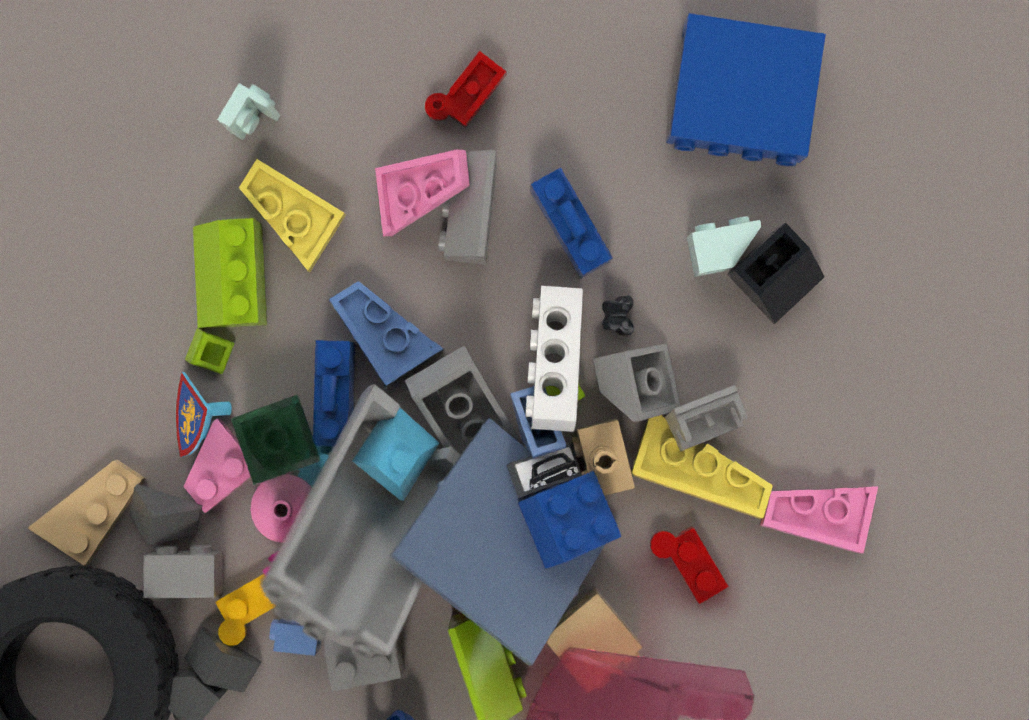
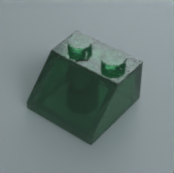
M299 395L288 397L231 418L253 485L278 479L321 461Z

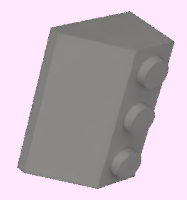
M496 150L466 152L470 186L443 203L442 217H447L448 223L447 231H440L439 251H444L445 260L486 264L497 168Z

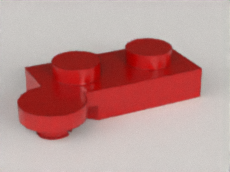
M479 51L449 89L450 91L447 95L434 93L426 99V114L435 121H442L450 116L466 128L506 77L507 71Z
M690 526L676 537L672 533L662 530L656 532L651 537V551L659 558H672L698 604L703 603L729 587L694 527Z

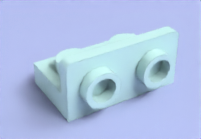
M239 83L217 120L231 134L243 140L246 134L251 135L256 129L260 117H258L259 112L275 121L279 119L280 114L274 107L276 103L270 99V95L253 84L248 89Z

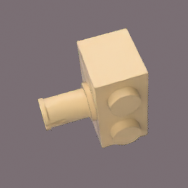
M614 419L576 429L577 437L572 438L576 458L583 457L586 470L581 471L582 475L594 471L604 496L634 489L635 486L619 421Z

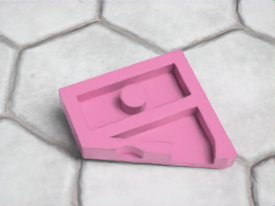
M217 418L213 421L183 487L197 504L203 505L202 510L204 513H207L261 470V468L221 418Z

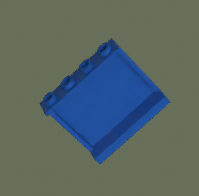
M689 13L683 26L682 54L670 134L667 137L666 143L674 144V148L681 151H694L695 147L708 149V154L714 156H728L729 153L742 154V159L747 161H762L763 158L775 159L776 164L791 167L796 166V163L802 162L808 157L826 34Z

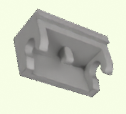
M736 385L674 408L665 417L680 452L744 426L742 420L747 419V413L737 393Z

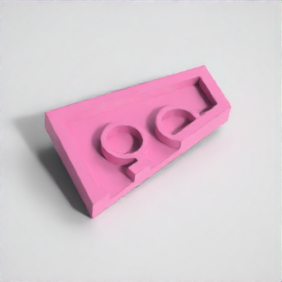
M456 149L375 168L383 236L392 237L470 186L466 150Z
M878 486L771 491L760 526L862 554L866 545Z

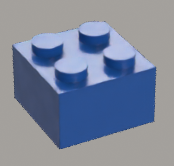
M594 471L518 502L545 569L565 563L622 537Z

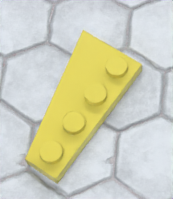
M663 415L647 419L631 469L632 476L758 519L764 518L773 487L772 484L736 461H731L709 444L701 443L680 452L666 419L662 417Z

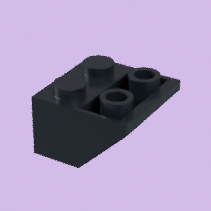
M787 223L777 227L727 274L773 324L777 323L825 277L811 249Z

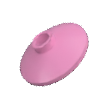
M290 474L276 475L260 484L251 501L252 520L259 532L272 541L283 543L312 488L310 484L302 478ZM278 504H284L287 507L288 512L286 516H281L277 513Z

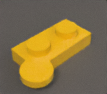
M265 574L260 575L215 602L225 619L218 628L219 638L224 644L228 646L238 645L247 634L245 624L276 607L262 590L261 583Z

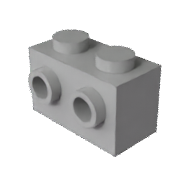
M160 545L155 547V551L144 555L143 598H215L223 592V551H212V545L190 546V551H177V545Z

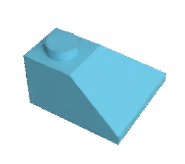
M399 407L395 417L377 422L354 457L353 462L395 497L404 501L440 442Z

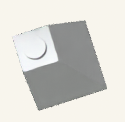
M667 343L593 359L600 393L633 422L670 413L674 408L680 406Z

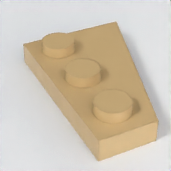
M114 460L29 526L28 529L86 566L90 564L132 501L134 487L137 484L142 485L146 478L119 460Z

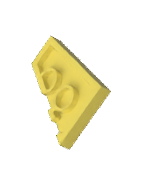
M256 159L239 186V189L276 231L287 247L296 255L307 271L311 272L346 214Z

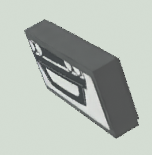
M570 443L566 444L565 449L536 458L529 456L507 464L518 498L582 476Z

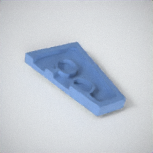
M359 281L329 299V302L385 387L443 350L440 345L430 340L416 326L391 309V306Z

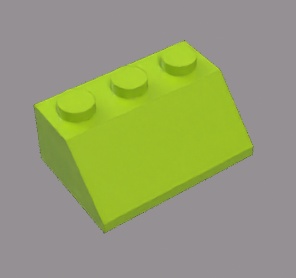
M254 218L216 220L193 226L198 329L267 325L262 223Z
M463 613L451 616L448 633L477 720H508L522 711V698L527 697V693L521 676L515 678L511 665L516 664L514 653Z

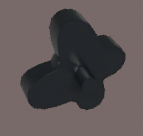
M619 296L615 300L603 302L602 310L605 313V318L602 326L604 330H614L622 336L633 334L634 325L627 318V313L631 310L634 303L631 296Z

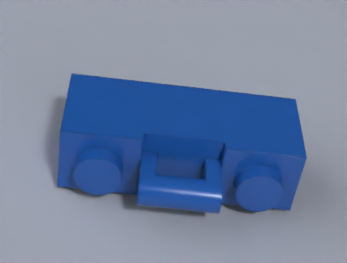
M561 168L531 184V194L580 279L608 264L613 259Z
M316 340L313 446H334L354 410L356 346L354 342Z

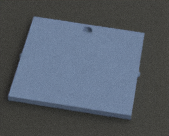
M488 418L445 479L438 482L437 490L390 556L526 664L533 665L573 597L578 595L579 587L605 545L565 563L545 569L518 502L555 486L518 498L507 464L531 455L527 448Z

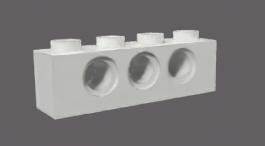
M541 286L540 298H533L532 318L539 320L538 330H531L530 350L536 351V363L529 362L528 383L534 384V396H527L525 417H532V429L574 432L577 416L583 289ZM557 321L562 323L564 328L553 330L547 324ZM550 353H556L563 360L558 363H552L545 356ZM547 386H555L561 391V394L551 397L546 395L543 389Z

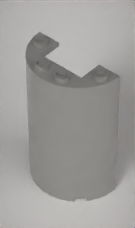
M375 384L363 391L261 583L264 594L276 606L274 610L276 615L287 621H296L304 626L303 632L313 639L322 641L325 637L350 647L354 653L371 659L374 654L390 655L422 584L419 578L390 555L437 490L438 482L445 479L461 456L452 447L435 450L404 501L399 500L357 466L353 459L377 422L395 417L400 407L395 400Z

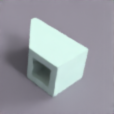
M749 216L728 220L729 226L716 228L715 223L696 226L695 232L687 237L694 277L732 269L761 228L760 220L750 222Z

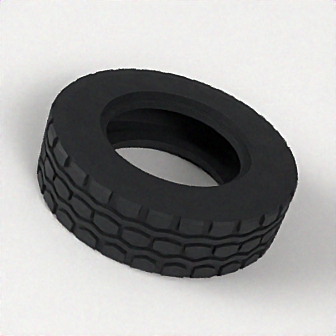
M87 566L51 568L3 585L0 588V720H38L26 708L19 695L15 670L19 651L28 635L40 624L50 622L65 623L84 630L101 645L107 654L113 671L114 689L111 704L103 720H168L171 711L168 710L170 705V694L168 692H172L173 677L179 671L178 653L175 652L174 648L176 644L171 629H168L167 621L159 608L153 605L154 602L150 598H143V591L136 589V585L125 578L116 577L115 573L99 568L92 570V567Z

